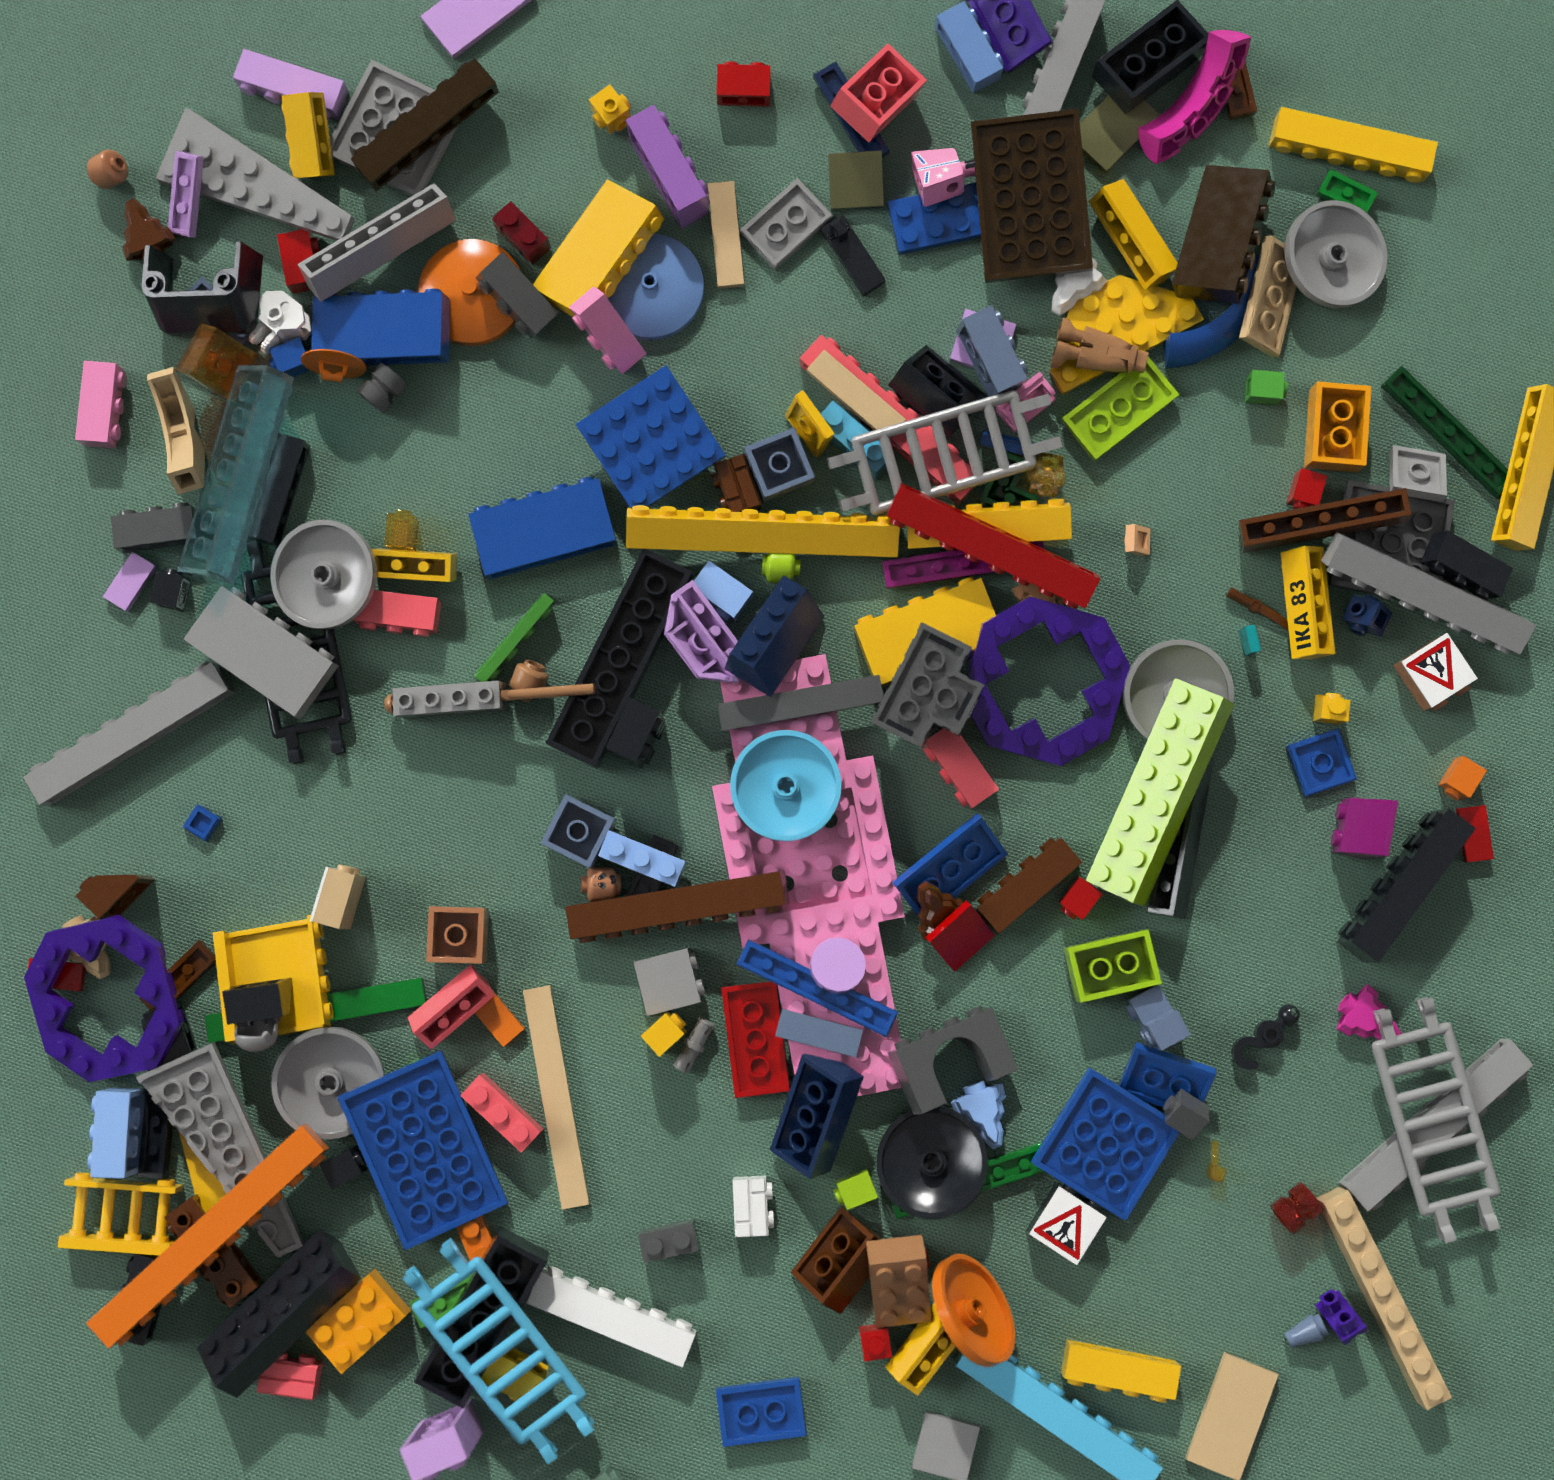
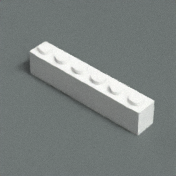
M548 1266L547 1269H543L530 1293L527 1304L683 1367L696 1334V1330L692 1329L693 1325L682 1319H677L675 1322L666 1318L667 1314L655 1308H651L650 1311L641 1308V1303L627 1297L625 1300L619 1299L614 1296L615 1292L607 1288L600 1287L598 1290L588 1286L589 1282L583 1278L574 1276L571 1279L563 1276L564 1272L556 1267Z

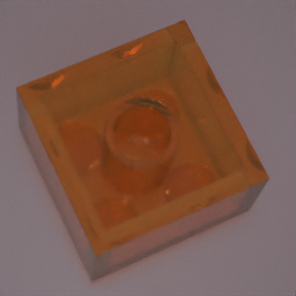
M200 323L175 370L214 395L233 402L258 354L218 328Z

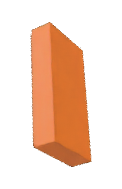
M493 991L495 996L476 1011L475 1014L498 1042L505 1047L525 1030V1027Z

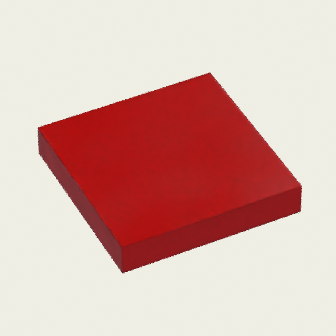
M965 901L925 938L955 972L995 935L972 905Z

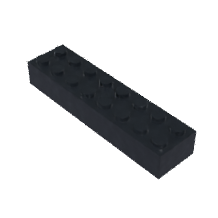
M642 549L575 685L594 683L596 692L591 695L568 697L546 741L548 746L598 770L607 752L606 746L629 697L634 698L664 637L671 595L692 581V571L647 549Z

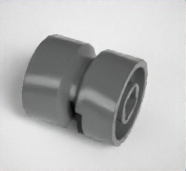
M380 363L371 373L372 380H365L357 390V393L380 413L384 414L393 404L392 397H399L408 385L389 367Z

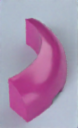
M1230 30L1209 32L1201 62L1184 92L1163 114L1153 121L1138 127L1141 148L1146 157L1153 163H1161L1181 152V146L1191 138L1197 139L1216 118L1233 91L1231 84L1237 70L1243 69L1251 41L1250 36Z

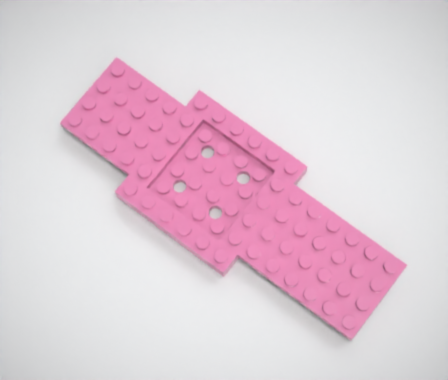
M826 654L797 659L774 694L831 684ZM740 680L738 683L720 681L724 703L766 695L743 680ZM837 711L730 730L735 762L744 748L756 738L773 731L794 730L808 734L820 741L833 755L841 776V795L834 812L837 817V824L832 828L823 826L816 833L795 841H777L757 834L738 815L732 801L730 783L712 786L729 879L784 871L785 876H789L794 880V888L788 892L790 904L782 905L783 911L766 913V908L755 910L756 915L739 917V912L736 913L742 948L745 947L748 939L759 945L770 943L772 951L810 969L812 954L820 943L829 938L836 937L851 940L859 946L864 954L866 963L864 977L852 990L895 1010L878 922L902 918L905 915L901 895L892 883L897 879L873 755L846 760ZM836 866H843L847 869L848 876L842 882H838L832 877V870ZM778 985L782 1009L863 1030L856 1057L788 1040L794 1074H796L802 1054H809L843 1062L864 1076L857 1096L902 1088L887 1053L896 1049L894 1044L901 1041L897 1018L888 1036L885 1037Z

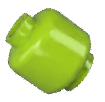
M763 554L762 576H766V580L769 583L778 584L783 575L793 581L794 576H800L801 560L795 559V554Z

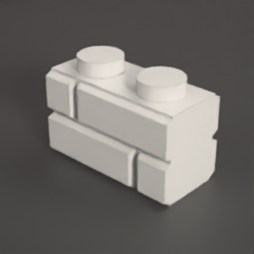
M766 1176L733 1177L735 1237L769 1235V1228H774L773 1211H768L767 1200L773 1199L772 1182L767 1183Z

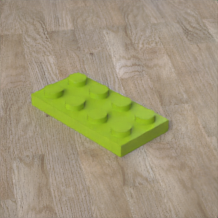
M1148 356L1144 373L1132 371L1131 374L1127 373V371L1121 372L1065 415L1061 421L1095 462L1179 396V393Z

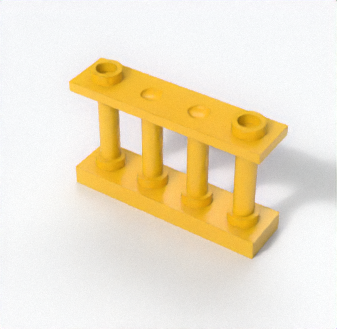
M79 1172L75 1173V1177L64 1181V1186L77 1187L72 1229H69L68 1233L59 1236L58 1248L161 1255L176 1241L169 1240L167 1235L168 1221L165 1219V1216L169 1214L171 1194L183 1191L184 1185L175 1184L174 1179H158L157 1183L92 1178L90 1177L91 1173ZM88 1187L104 1188L100 1231H97V1234H86L87 1230L84 1229ZM116 1189L132 1191L128 1233H125L124 1236H114V1231H112ZM143 1191L159 1193L155 1235H152V1239L142 1238V1234L139 1233Z

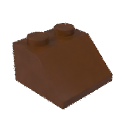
M135 874L91 876L80 885L79 888L81 890L76 897L98 919L115 915L121 916L155 879L152 876Z

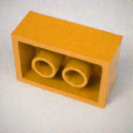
M1317 381L1309 389L1304 468L1358 473L1367 465L1371 386Z
M374 1269L306 1331V1334L342 1374L397 1325L411 1309L380 1273Z

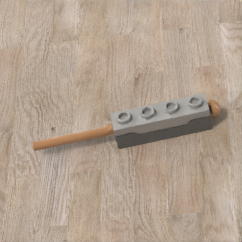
M501 681L393 688V693L389 694L384 700V708L393 716L403 719L509 711L508 701L591 695L595 694L596 688L595 684L592 683L508 690V685Z

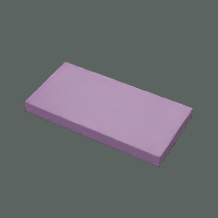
M441 0L420 17L450 56L455 59L532 0Z

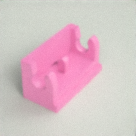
M1040 371L1016 390L1019 394L1020 402L1045 394H1049L1051 404L1056 400L1053 396L1056 394L1054 389ZM1010 403L998 405L995 410L1010 430L1015 433L1017 429ZM1048 406L1024 412L1026 423Z

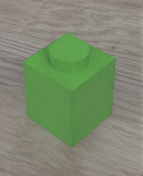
M1252 370L1246 377L1245 403L1277 406L1286 397L1288 391V382L1284 381L1285 372Z

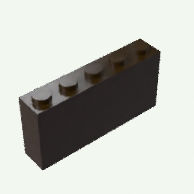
M1206 165L1172 281L1176 297L1240 303L1242 294L1247 292L1248 271L1254 267L1255 246H1259L1261 242L1262 230L1260 228L1262 221L1266 222L1268 217V200L1274 196L1275 181H1272L1269 170Z

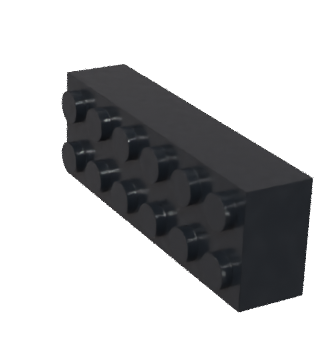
M1451 809L1431 811V813L1426 812L1418 822L1420 828L1415 835L1410 834L1402 844L1404 850L1399 856H1394L1387 864L1388 872L1383 878L1379 877L1370 888L1372 893L1367 900L1363 899L1354 910L1356 915L1351 922L1347 921L1339 930L1338 934L1340 937L1336 942L1361 961L1379 962L1475 831L1476 828Z
M500 1226L482 1259L521 1308L546 1266L549 1252ZM477 1270L470 1277L453 1308L487 1284ZM492 1293L444 1329L452 1342L455 1343L504 1305ZM512 1315L508 1316L461 1352L471 1365L503 1341L515 1319ZM435 1339L417 1370L414 1383L464 1409L475 1389ZM484 1369L478 1375L482 1377L486 1369Z
M321 1229L317 1231L197 1347L215 1388L238 1398L361 1279L339 1240Z

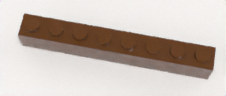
M778 871L565 906L570 939L579 938V943L596 941L595 935L605 934L606 939L622 937L621 931L632 930V935L649 932L648 927L658 925L659 931L675 928V922L685 921L686 926L702 924L701 918L712 917L713 922L728 920V914L739 912V917L756 915L755 910L766 908V913L783 911L782 905L790 903L785 872Z

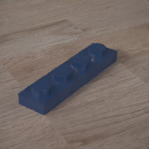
M837 62L813 74L814 81L830 106L840 88L848 80ZM832 109L857 152L881 150L882 157L889 154V148L880 133L869 143Z

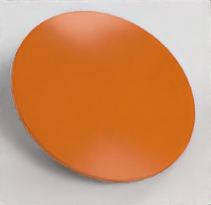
M315 349L307 351L301 356V363L310 371L322 375L321 380L342 383L343 378L359 377L366 372V365L361 359L342 351Z

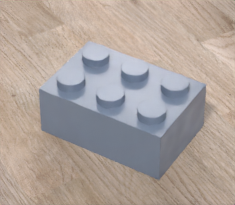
M992 305L963 318L956 329L957 335L988 397L1010 390H1017L1028 379L1026 376L1028 370L1022 359L1018 360L1014 352L1016 350L1015 342L1011 335H1006L1002 327L1004 326L1002 315L998 310L994 311Z

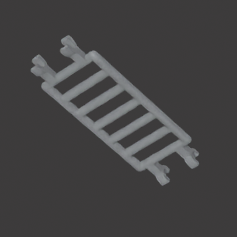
M1010 390L854 436L851 439L853 451L826 458L829 469L856 461L865 493L838 500L841 511L869 504L873 515L883 514L888 511L893 499L879 503L863 445L879 441L895 496L902 481L889 437L903 433L906 434L921 489L920 492L933 498L1035 469L1037 466L1036 454L1063 447L1060 436L1032 444L1024 417V412L1051 405L1049 394L1020 402L1018 392ZM1008 402L1011 406L1025 458L1024 461L1009 465L994 410L995 406ZM984 410L999 466L997 469L984 473L968 414ZM958 418L973 476L957 480L942 422ZM930 425L932 426L947 481L946 484L932 488L916 429Z
M1424 997L1415 1001L1425 1028L1396 1035L1390 1009L1385 1010L1383 1008L1373 1011L1382 1039L1372 1043V1050L1418 1210L1422 1216L1433 1214L1438 1239L1440 1241L1444 1240V1243H1449L1457 1240L1447 1214V1210L1476 1203L1481 1228H1487V1231L1500 1229L1490 1201L1491 1198L1500 1195V1188L1453 1027L1448 1022L1438 1023L1433 998ZM1443 1035L1447 1051L1389 1067L1384 1050ZM1451 1062L1455 1075L1454 1079L1397 1094L1393 1077ZM1459 1089L1463 1106L1408 1121L1404 1120L1401 1104ZM1467 1116L1471 1133L1412 1148L1408 1132ZM1475 1144L1479 1157L1478 1161L1423 1176L1420 1175L1416 1159ZM1483 1171L1487 1188L1428 1203L1424 1187Z

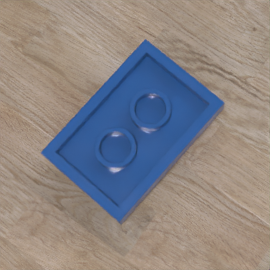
M1136 1042L1118 1085L1141 1100L1164 1107L1167 1099L1170 1096H1175L1180 1089H1183L1204 1103L1216 1076V1068Z
M799 1376L716 1387L723 1447L806 1436Z

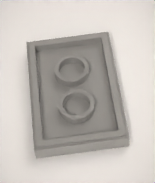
M797 178L739 230V234L775 271L816 235L820 228L828 224L833 219V215Z

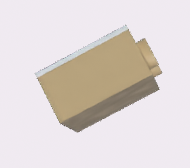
M338 864L337 868H325L310 921L337 929H351L366 876L359 875L360 869Z

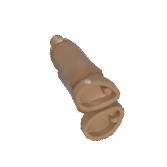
M1062 318L1050 367L1057 369L1066 360H1076L1075 368L1107 372L1127 371L1130 374L1132 371L1144 373L1149 352L1137 350L1138 346L1136 345L1132 346L1127 341L1088 326L1085 327L1084 331L1076 329L1069 319ZM1067 342L1080 343V347L1069 345Z

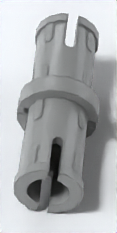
M699 1017L689 1038L686 1037L683 1042L685 1045L673 1064L675 1068L689 1074L695 1059L705 1049L703 1045L715 1026L712 1022Z

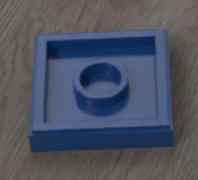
M1339 728L1285 746L1303 797L1357 780Z

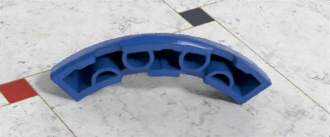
M1255 255L1254 267L1248 271L1247 292L1242 294L1239 304L1232 303L1222 315L1200 328L1169 334L1164 342L1165 368H1178L1196 364L1199 361L1219 354L1239 338L1259 255Z

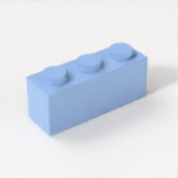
M609 830L598 854L601 858L676 888L687 864L684 860Z

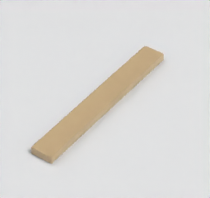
M551 985L523 990L561 1208L563 1210L589 1205L590 1200Z

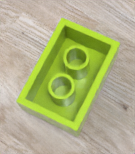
M1142 929L1063 948L1076 1002L1082 1003L1162 984L1149 929Z

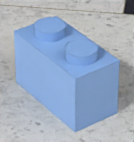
M711 561L707 562L694 580L710 604L716 608L715 611L725 621L730 618L735 622L753 597V591Z

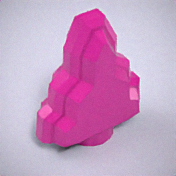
M1368 984L1356 995L1351 992L1348 993L1338 1006V1011L1343 1015L1336 1030L1347 1036L1356 1034L1362 1038L1373 1036L1381 1040L1382 1036L1373 1014L1375 1010L1383 1008L1386 1010V1006L1378 1000L1379 993ZM1393 1021L1395 1034H1402L1397 1024Z

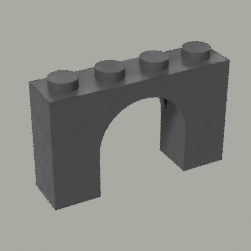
M981 1005L966 1011L967 1017L959 1020L955 1016L942 1022L944 1027L936 1031L934 1027L925 1029L918 1033L920 1038L910 1041V1038L903 1039L894 1044L896 1049L887 1052L913 1114H923L947 1103L935 1076L933 1061L937 1049L948 1039L959 1040L971 1049L985 1081L997 1080L1018 1070L993 1008L982 1009Z

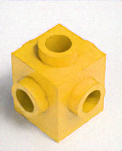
M610 84L589 99L591 111L594 113L592 118L600 129L604 127L611 134L615 130L620 131L627 126L626 119L630 118L629 109L631 105L623 94L618 95Z

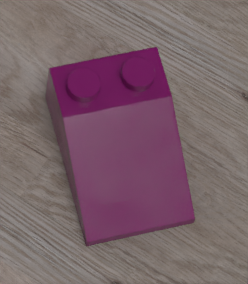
M1363 798L1342 799V803L1338 804L1335 814L1336 819L1339 820L1337 830H1334L1331 836V846H1334L1332 853L1360 859L1388 857L1398 801Z

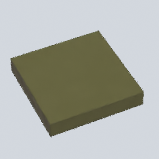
M881 150L828 154L831 209L884 206Z

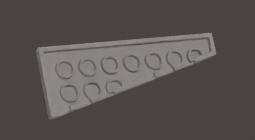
M185 108L155 178L160 183L172 187L175 151L204 156L200 196L335 241L350 233L355 221L352 215L192 110Z
M215 1042L136 1077L139 1084L142 1083L150 1093L154 1103L158 1104L169 1117V1122L176 1126L188 1141L186 1143L211 1174L213 1173L222 1184L226 1194L266 1158ZM285 1197L272 1208L267 1205L260 1212L262 1218L254 1226L277 1258L301 1248L305 1244Z

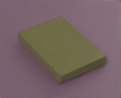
M1108 95L1080 123L1082 153L1106 174L1139 141L1138 127L1153 121L1160 114L1145 100L1125 114Z

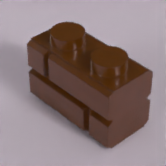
M744 454L714 464L715 472L710 474L715 489L721 487L724 497L719 498L722 508L730 509L731 512H742L744 509H754L757 511L762 509V504Z

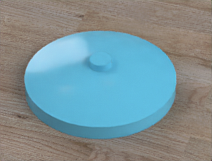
M794 730L773 731L753 740L738 756L731 774V797L740 818L757 834L777 841L800 840L819 831L833 816L841 795L840 771L831 752L814 737Z

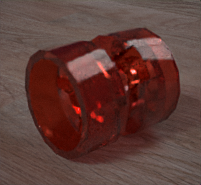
M1302 1182L1297 1183L1288 1191L1289 1196L1287 1198L1281 1196L1270 1205L1276 1217L1293 1235L1306 1226V1219L1313 1220L1324 1211L1317 1198Z

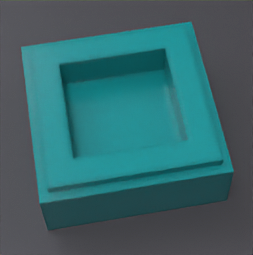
M1249 625L1239 630L1245 656L1258 653L1261 650L1256 626Z

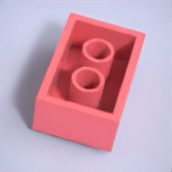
M887 44L840 88L830 107L870 143L916 98L927 79L892 46Z

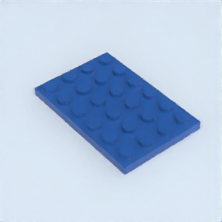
M442 1050L337 1097L404 1250L508 1204L506 1194L465 1101L460 1096L461 1092Z

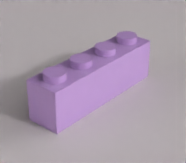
M243 49L233 76L240 91L250 96H255V94L264 96L266 100L275 104L282 102L281 95L324 92L327 120L329 118L339 120L349 93L342 80L247 49Z

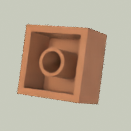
M429 906L426 962L487 963L489 908Z

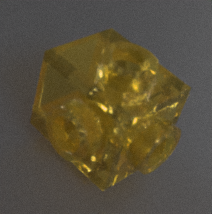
M1044 452L1036 454L1037 463L1035 469L1026 471L1025 481L1029 482V493L1055 498L1058 488H1063L1066 478L1063 456Z

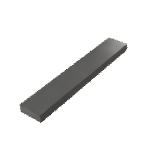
M875 675L775 693L772 697L764 695L720 703L717 706L722 732L879 704L883 699L880 676Z

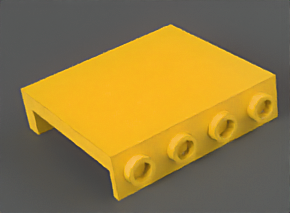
M308 915L307 919L237 932H213L225 1042L237 1044L234 1037L236 1024L227 1025L222 991L237 985L290 977L292 978L290 1013L281 1017L282 1021L278 1022V1036L310 1031L321 1027H331L330 1019L334 1018L332 1004L328 1003L327 992H330V981L328 976L324 975L323 965L327 964V957L324 948L321 949L320 938H323L322 924L310 921L311 915Z

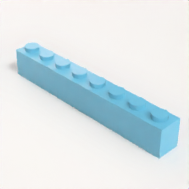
M961 1352L956 1356L954 1360L956 1367L1117 1479L1156 1480L1163 1468L1157 1461L1159 1458L1157 1454L1147 1447L1141 1450L1135 1446L1134 1438L1122 1430L1119 1434L1110 1428L1112 1424L1098 1414L1095 1418L1087 1412L1089 1408L1078 1399L1074 1398L1071 1401L1063 1396L1065 1391L1053 1382L1048 1385L1040 1380L1042 1375L1030 1366H1027L1025 1369L1017 1364L1019 1359L1013 1354L1006 1361L993 1367L977 1365Z

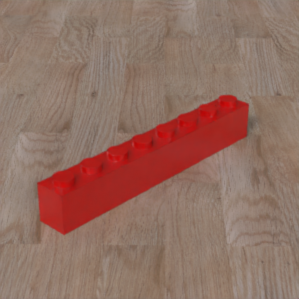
M903 483L900 484L887 511L886 516L891 518L890 523L900 528H905L907 525L915 529L914 533L917 536L926 540L933 537L939 540V545L953 552L955 548L965 552V558L976 563L982 560L990 564L989 569L1002 575L1006 571L1014 575L1013 579L1025 586H1028L1029 583L1039 587L1038 591L1049 597H1053L1054 594L1064 598V604L1075 609L1078 606L1086 609L1100 581L1098 574Z

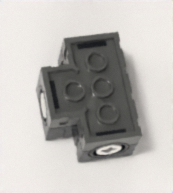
M921 622L917 634L912 639L904 655L905 658L900 663L892 683L881 700L879 709L874 714L871 723L923 749L927 741L926 739L935 725L960 737L985 688L984 684L962 674L964 664L972 653V647Z

